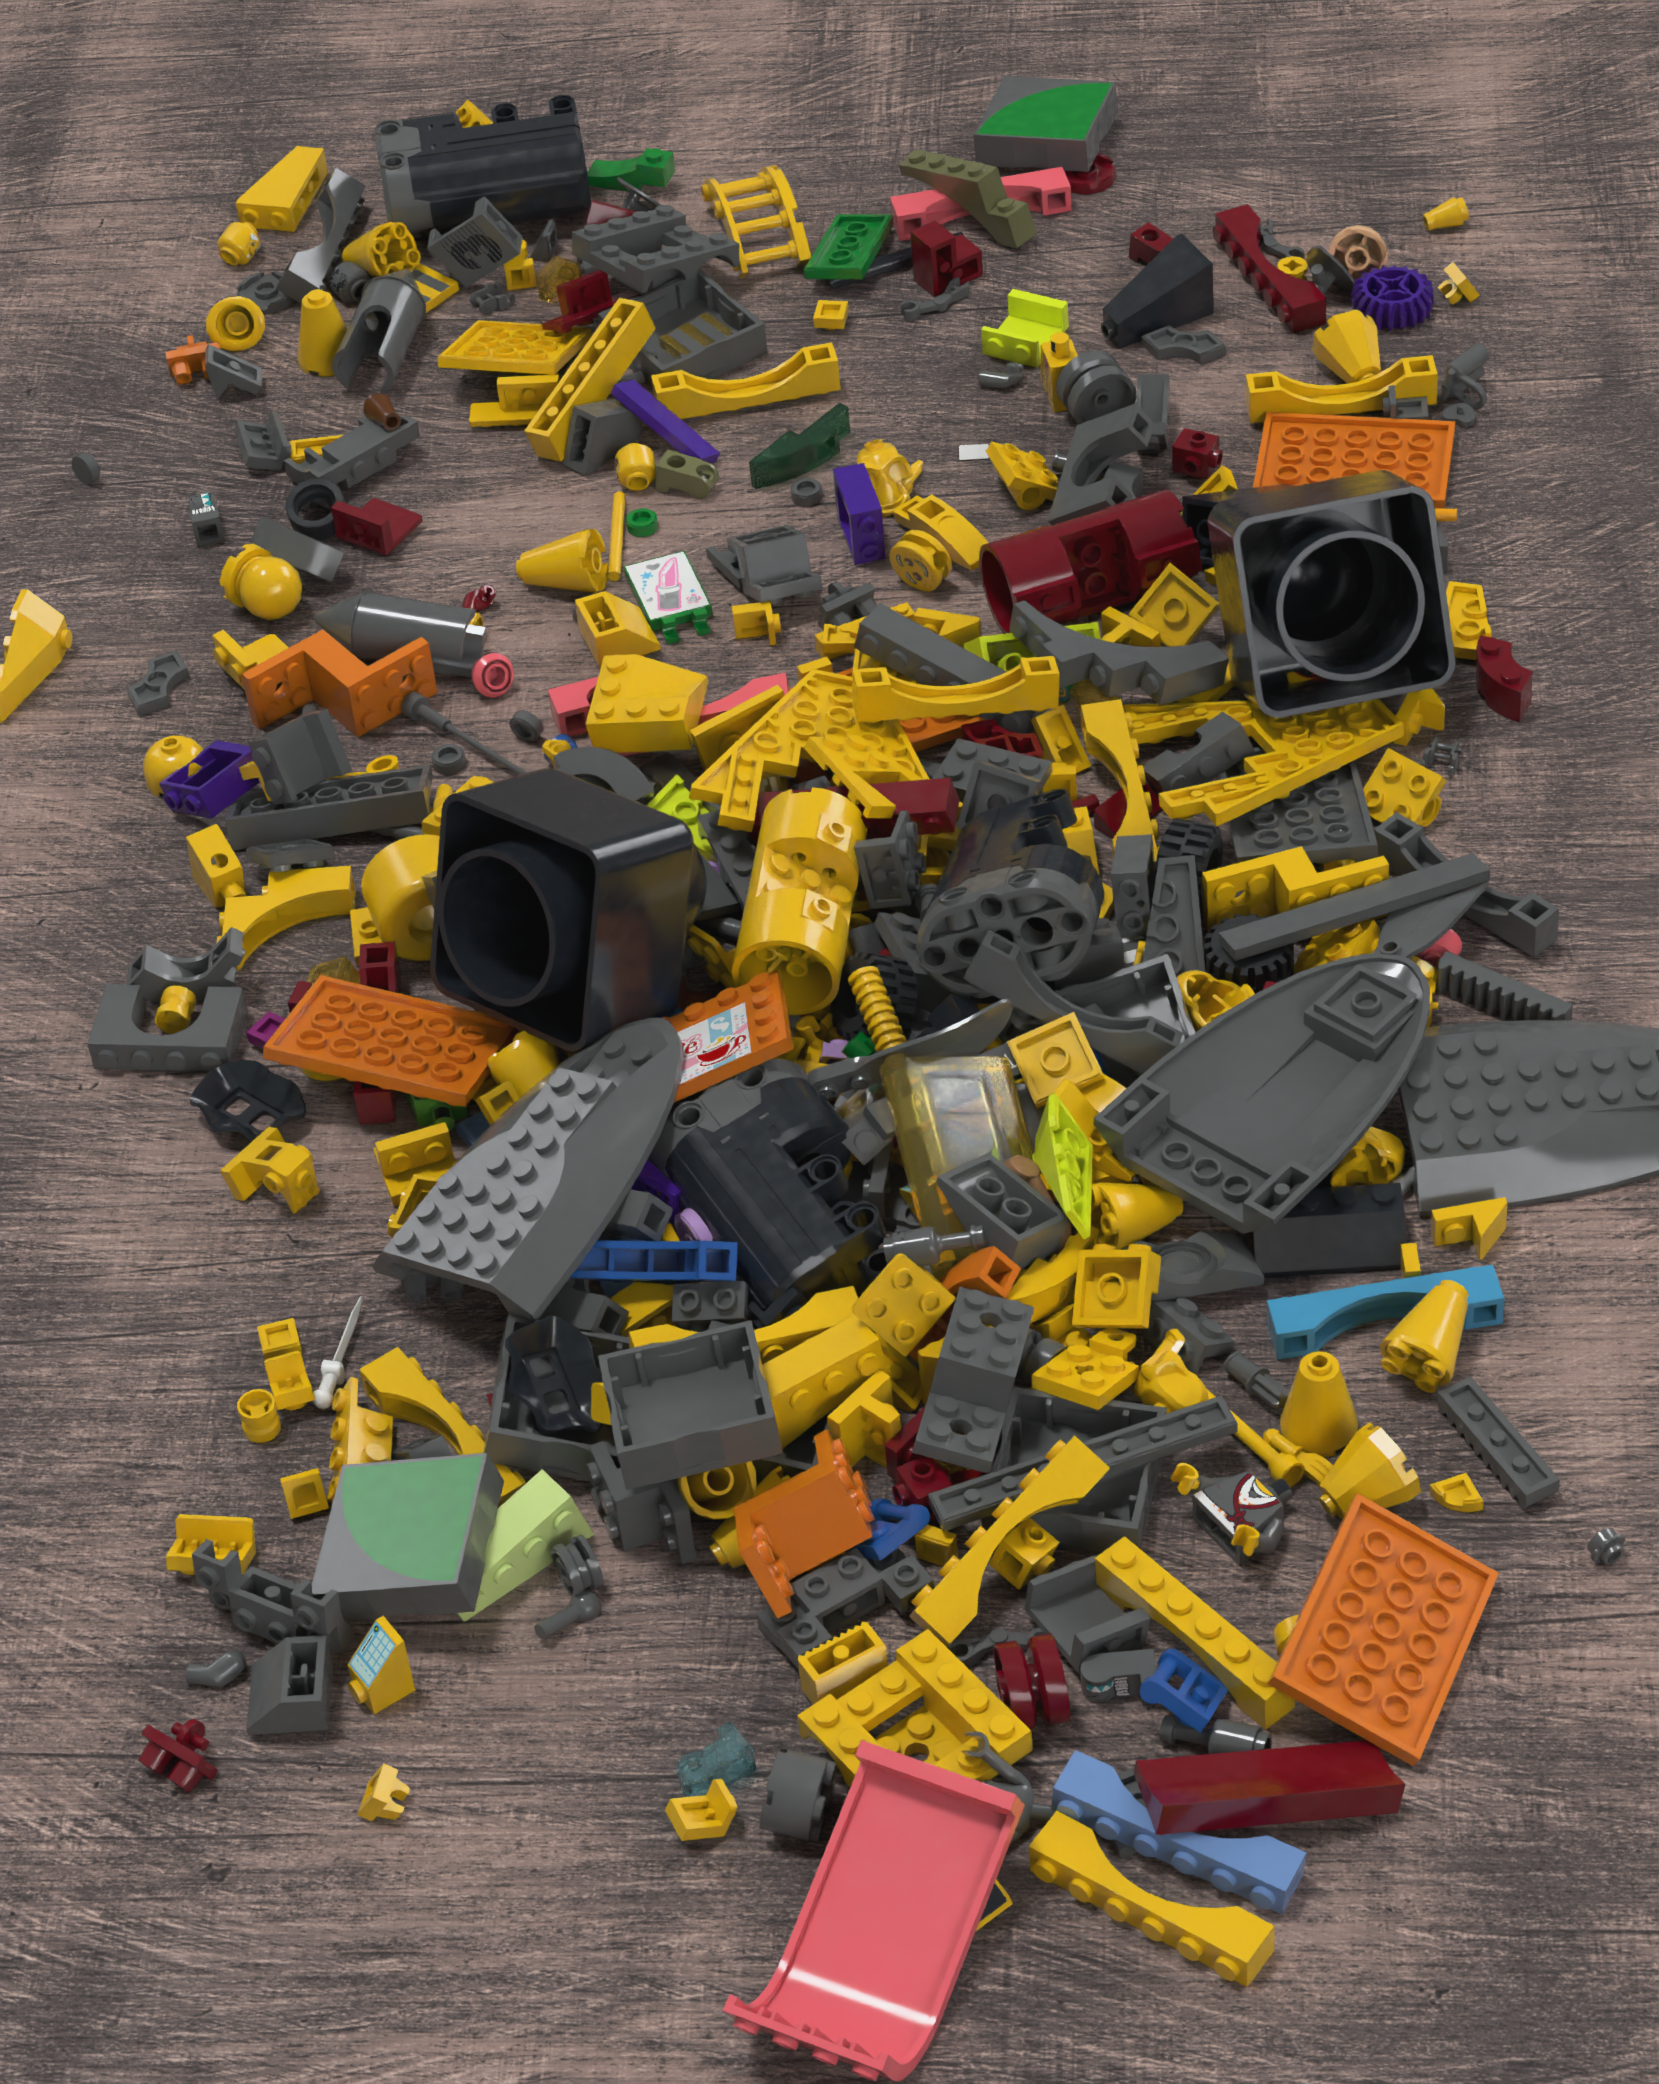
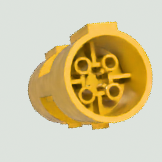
M812 787L811 792L793 793L792 789L774 797L768 803L763 813L732 965V979L737 988L748 983L754 976L760 973H770L778 970L784 982L788 1015H804L819 1011L834 1000L839 990L854 895L860 875L854 846L856 841L866 840L867 828H865L861 819L862 812L844 796L830 790Z

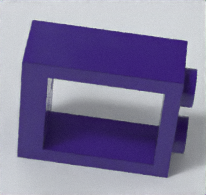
M860 463L833 469L837 519L854 564L858 565L886 559L882 508L865 464Z
M218 740L213 742L190 763L174 771L159 783L164 793L163 799L166 805L174 812L209 819L214 818L260 783L259 778L243 780L239 767L253 761L250 747ZM194 762L202 766L197 773L188 777L189 765Z

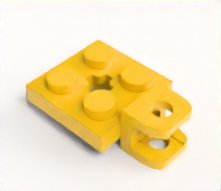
M1106 1328L1089 1339V1347L1072 1344L1032 1374L1031 1388L1096 1410L1101 1409L1137 1380L1139 1365H1136L1133 1361H1127V1353L1136 1345V1335L1116 1328Z

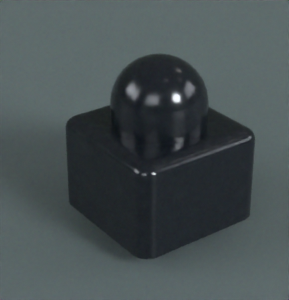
M1377 470L1223 500L1213 507L1208 517V530L1231 681L1240 693L1265 714L1276 718L1435 688L1443 685L1451 678L1455 669V654L1435 507L1431 496L1424 489L1390 471ZM1309 670L1321 677L1290 684L1286 673Z
M554 768L539 769L448 796L443 803L441 811L430 973L436 988L443 995L571 1052L588 1047L607 1033L628 1023L647 1018H670L675 1013L679 1004L685 934L699 917L707 890L705 866L702 856L694 844L690 828L676 817Z

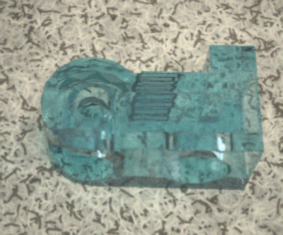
M731 1721L717 1729L718 1740L706 1746L700 1752H689L679 1759L676 1771L680 1789L685 1797L706 1795L713 1779H722L726 1787L757 1770L753 1748Z

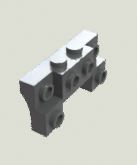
M400 416L401 422L398 428L389 431L383 426L361 417L358 419L359 427L321 448L323 457L308 447L304 449L305 462L298 465L290 458L285 459L286 475L297 484L309 479L322 478L332 481L335 485L340 482L347 488H350L397 461L396 450L420 437L418 422L410 416Z
M208 1539L192 1553L196 1584L208 1589L210 1603L231 1611L233 1626L238 1627L242 1631L251 1632L271 1640L275 1644L280 1643L286 1637L326 1635L330 1651L339 1655L354 1641L353 1626L344 1620L341 1613L338 1591L331 1589L321 1600L313 1598L311 1581L303 1579L298 1585L252 1566L242 1575L239 1553L231 1550L220 1561L215 1558L213 1541Z
M855 1548L844 1555L836 1556L828 1564L810 1574L800 1576L791 1584L794 1595L790 1596L792 1612L777 1619L769 1606L756 1614L758 1629L769 1642L778 1646L799 1670V1655L805 1656L806 1651L812 1652V1649L819 1648L820 1644L826 1645L827 1640L833 1641L831 1633L885 1604L884 1594L903 1614L909 1610L908 1598L919 1593L927 1584L934 1589V1579L913 1555L906 1557L899 1548L895 1549L881 1561L865 1558Z

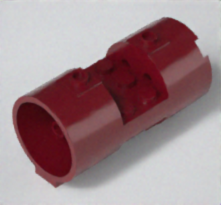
M1165 489L1105 507L1101 511L1052 526H1043L982 545L979 553L982 585L991 613L1002 633H1011L1009 629L1013 606L1015 603L1024 600L1044 616L1058 624H1062L1103 611L1109 606L1113 608L1140 600L1169 563L1173 564L1193 581L1192 577L1197 576L1198 572L1202 571L1199 542L1194 538L1192 527L1187 528L1183 517L1179 514L1183 512L1184 508L1173 492Z

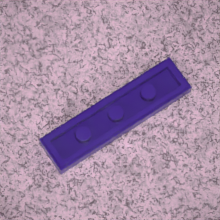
M634 379L614 385L611 391L612 396L679 453L708 463L717 461L720 452Z

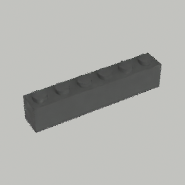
M881 603L860 623L854 644L855 649L921 685H966L991 679L1006 672ZM1033 710L1014 711L1010 714H1001L999 712L981 713L978 716L985 720L994 719L1000 727L1010 732L1026 734L1032 733L1035 729L1030 719L1045 713L1046 710L1042 712Z

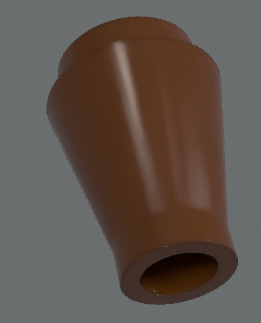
M375 393L366 398L363 408L364 415L369 421L371 420L389 431L398 428L401 419L387 395Z

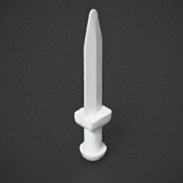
M360 1296L351 1312L333 1361H322L321 1373L323 1378L319 1389L313 1392L315 1398L313 1403L320 1409H326L332 1405L333 1392L336 1385H342L345 1381L346 1374L342 1360L357 1323L363 1301L362 1296Z

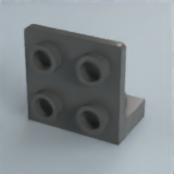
M908 810L900 811L891 837L856 841L854 846L870 909L911 905L915 892L920 888L922 873L926 872V859L924 853L918 850V828L915 821L911 822Z

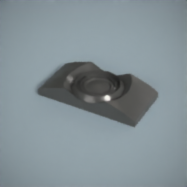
M1200 1230L1181 1241H1170L1160 1245L1140 1240L1133 1243L1148 1245L1151 1247L1152 1252L1161 1256L1158 1294H1151V1303L1264 1284V1276L1242 1237ZM1128 1246L1120 1250H1128Z

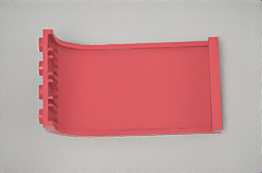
M861 1740L855 1754L856 1758L860 1761V1765L773 1977L759 1997L750 2004L746 2005L738 1997L729 1994L723 2011L734 2020L732 2026L742 2032L757 2036L759 2030L774 2035L772 2042L789 2050L796 2051L798 2045L813 2050L811 2056L823 2063L836 2066L838 2060L853 2065L851 2072L865 2079L876 2082L879 2075L898 2082L906 2078L915 2069L937 2031L1025 1805L1016 1794Z

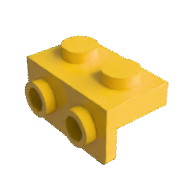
M179 1514L175 1520L176 1540L166 1555L167 1570L180 1571L185 1575H195L192 1553L208 1539L213 1541L215 1558L220 1561L231 1550L238 1552L241 1573L244 1574L256 1554L254 1520L246 1517Z

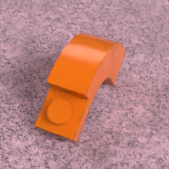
M991 1246L966 1256L951 1267L938 1281L955 1298L957 1297L959 1287H964L971 1290H980L986 1294L1006 1299L1021 1268L998 1248ZM955 1301L908 1354L918 1363L919 1350L945 1337Z

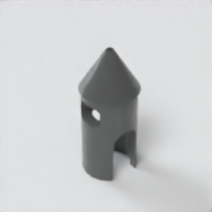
M409 269L373 278L364 285L361 301L354 312L332 363L336 378L347 389H349L363 359L371 353H378V359L387 371L381 387V393H386L392 387L415 332L426 315L424 298Z
M371 589L326 608L315 615V622L361 661L376 662L422 637L429 642L434 672L471 677L472 667L477 660L482 658L485 644V627L469 624L475 616V609L375 593Z

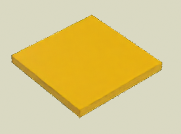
M478 320L438 356V367L555 375L592 337L591 328L573 326L571 332L556 335L554 330H543L542 324Z

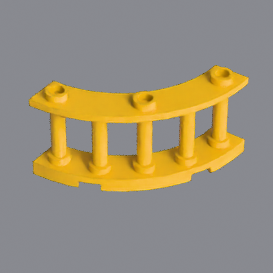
M777 165L762 167L760 169L761 173H757V177L719 184L714 178L704 180V185H701L704 203L709 202L710 210L714 209L716 219L722 220L728 238L739 243V266H731L733 271H738L739 279L746 277L748 273L747 265L790 256L791 259L795 258L797 266L806 265L811 258L803 223H796L794 211L798 210L795 198L781 169L777 168ZM765 190L766 193L729 202L726 199ZM768 205L778 207L780 210L779 215L736 224L732 215L735 212ZM776 227L787 229L790 239L787 245L744 254L739 235Z

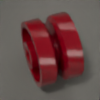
M1052 1633L1029 1638L1027 1643L1028 1664L1021 1646L1016 1641L993 1645L995 1677L999 1698L1029 1729H1034L1037 1722L1035 1702L1043 1721L1048 1726L1070 1721L1071 1713L1067 1684L1060 1654Z

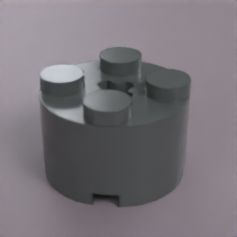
M780 1748L775 1757L767 1783V1805L763 1804L760 1829L808 1842L819 1843L825 1821L822 1818L825 1807L830 1808L834 1795L835 1783H833L837 1762L791 1749Z

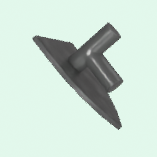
M617 178L619 184L630 191L621 208L635 212L651 211V209L638 202L640 198L655 207L661 205L621 178Z
M1321 245L1312 247L1307 253L1306 261L1317 283L1316 287L1324 295L1331 284L1347 292H1353L1355 280L1346 268Z

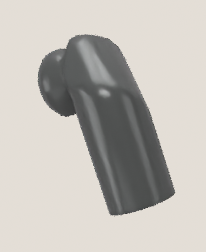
M1011 362L1007 365L1006 373L982 370L979 374V385L1004 389L1020 383L1024 377L1022 374L1024 366L1021 363Z

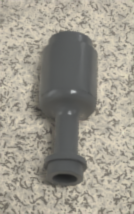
M975 1224L970 1225V1231L944 1236L938 1235L934 1227L928 1226L893 1232L892 1237L883 1238L887 1265L899 1253L905 1254L915 1264L922 1267L937 1264L943 1251L973 1246L976 1252L987 1247L983 1225L975 1226Z
M1174 1715L1172 1717L1165 1716L1160 1728V1740L1166 1741L1171 1745H1174L1176 1740L1206 1745L1208 1747V1754L1271 1749L1272 1734L1264 1732L1262 1727L1226 1719H1218L1214 1722L1212 1728H1203L1201 1732H1198L1193 1727L1180 1723Z

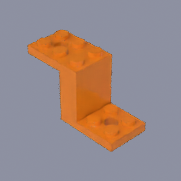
M322 629L242 673L252 724L259 730L314 700L323 709H328L329 714L356 737H360L401 714L402 703L410 693L418 692L426 698L438 693L429 642L422 637L367 666ZM407 675L404 682H402L403 676ZM282 682L281 687L276 691L277 684Z
M828 1429L814 1436L818 1458L817 1465L734 1507L739 1553L777 1619L792 1612L790 1596L794 1595V1591L789 1580L873 1537L870 1522L875 1519L870 1509L872 1504L867 1495L869 1489L859 1471L853 1473L848 1461L851 1458L843 1441L840 1438L834 1440Z

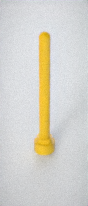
M1206 1388L1209 1399L1215 1398L1216 1396ZM1231 1411L1238 1423V1432L1233 1434L1268 1464L1271 1478L1274 1481L1282 1478L1290 1488L1296 1485L1304 1474L1305 1466L1292 1454L1278 1453Z

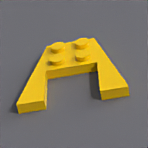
M826 734L824 737H809L804 748L823 770H827L829 767L834 772L832 780L837 786L844 784L850 790L847 797L855 805L861 802L865 807L863 815L866 818H892L896 809V805L868 783L924 780L871 747L865 739L856 735L837 737ZM960 801L958 806L957 819H959L963 803H961Z

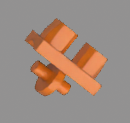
M193 335L187 336L188 345L178 346L177 350L165 352L170 377L174 376L178 385L190 383L192 381L191 373L203 371L204 378L209 380L205 368V351L208 344L206 341L194 343ZM219 342L209 343L210 345L220 349Z

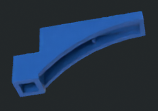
M597 1240L569 1279L673 1284L736 1281L738 1242Z

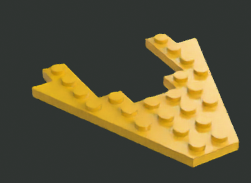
M812 669L692 783L689 798L720 804L718 826L728 827L737 831L752 832L762 771L778 776L796 777L799 758L816 762L804 749L808 738L824 737L826 734L837 737L859 736L865 739L868 745L924 780L929 779L898 719L880 720L876 723L857 722L852 705V677ZM955 828L953 833L918 835V850L924 853L925 858L927 846L952 851L959 834Z
M1379 699L1281 718L1265 714L1251 701L1167 703L1161 706L1157 703L1123 705L1124 712H1130L1132 718L1133 732H1129L1130 738H1136L1138 744H1156L1164 741L1166 738L1175 736H1193L1196 734V729L1221 712H1224L1241 723L1247 736H1252L1266 752L1265 754L1244 758V771L1247 773L1245 775L1159 793V806L1171 820L1176 818L1186 820L1191 818L1192 815L1205 813L1215 826L1231 821L1274 799L1286 798L1290 795V791L1331 771L1338 770L1341 766L1404 736L1403 723Z

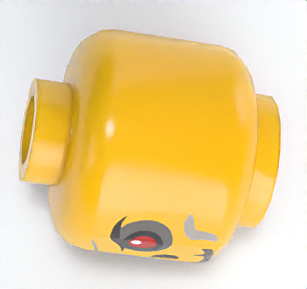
M630 443L616 453L615 469L619 483L633 491L643 490L653 483L656 479V462L652 449L639 443Z

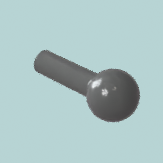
M587 1590L572 1596L567 1608L535 1625L536 1635L540 1639H544L576 1620L589 1621L594 1619L601 1609L599 1598L596 1594Z

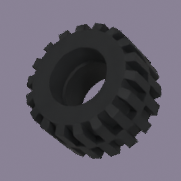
M1176 818L1166 829L1159 846L1154 870V887L1159 858L1195 855L1200 912H1202V873L1221 868L1223 856L1221 831L1218 826Z
M1242 914L1234 915L1233 919L1225 918L1221 920V925L1215 924L1210 929L1211 933H1207L1204 944L1205 972L1217 980L1234 982L1240 987L1243 984H1248L1256 994L1262 991L1266 981L1278 983L1293 975L1294 943L1235 961L1220 945L1219 932L1258 921L1268 916L1257 917V914H1250L1249 916H1243Z
M865 951L856 952L854 956L850 955L846 959L845 964H843L839 990L830 1006V1014L833 1016L832 1023L836 1027L838 1035L848 1041L854 1038L860 1031L868 1038L872 1036L867 1030L868 1025L863 1020L864 1016L859 1010L860 1006L857 1004L856 996L852 992V986L848 982L849 976L854 971L866 966L878 968L880 972L879 977L884 982L883 986L888 992L887 996L890 997L891 1006L895 1010V1016L898 1017V1025L902 1027V1035H905V1031L909 1029L912 1023L911 1019L915 1014L918 994L916 991L917 981L916 977H912L914 971L911 966H908V962L899 958Z

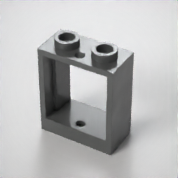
M1152 834L1117 836L1111 868V882L1116 926L1121 937L1147 935L1154 893L1155 857Z

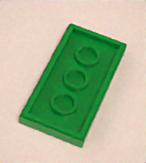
M837 214L804 268L805 279H863L894 225L893 215Z

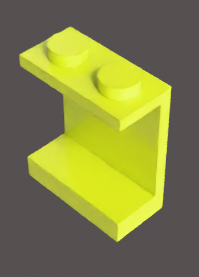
M1012 289L1007 295L1008 317L998 329L983 326L981 329L982 353L1038 368L1040 365V345L1043 342H1049L1052 334L1065 332L1069 327L1068 302Z

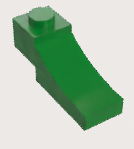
M646 148L641 156L619 161L595 160L587 171L589 186L630 192L617 181L619 177L640 191L644 185L665 188L675 173L674 155L670 151Z

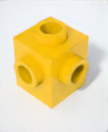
M1028 1518L1004 1536L989 1565L1020 1590L1035 1576L1047 1574L1056 1561L1052 1558V1555L1059 1541L1034 1520Z

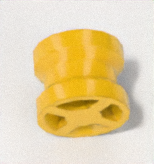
M1290 256L1278 262L1277 268L1284 273L1308 281L1307 276H1305L1308 271V265L1303 258Z

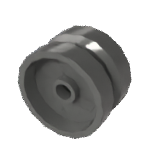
M1092 350L1079 354L1063 368L1056 383L1059 399L1078 425L1133 405L1136 401V388L1125 371L1122 370L1115 358L1105 351Z

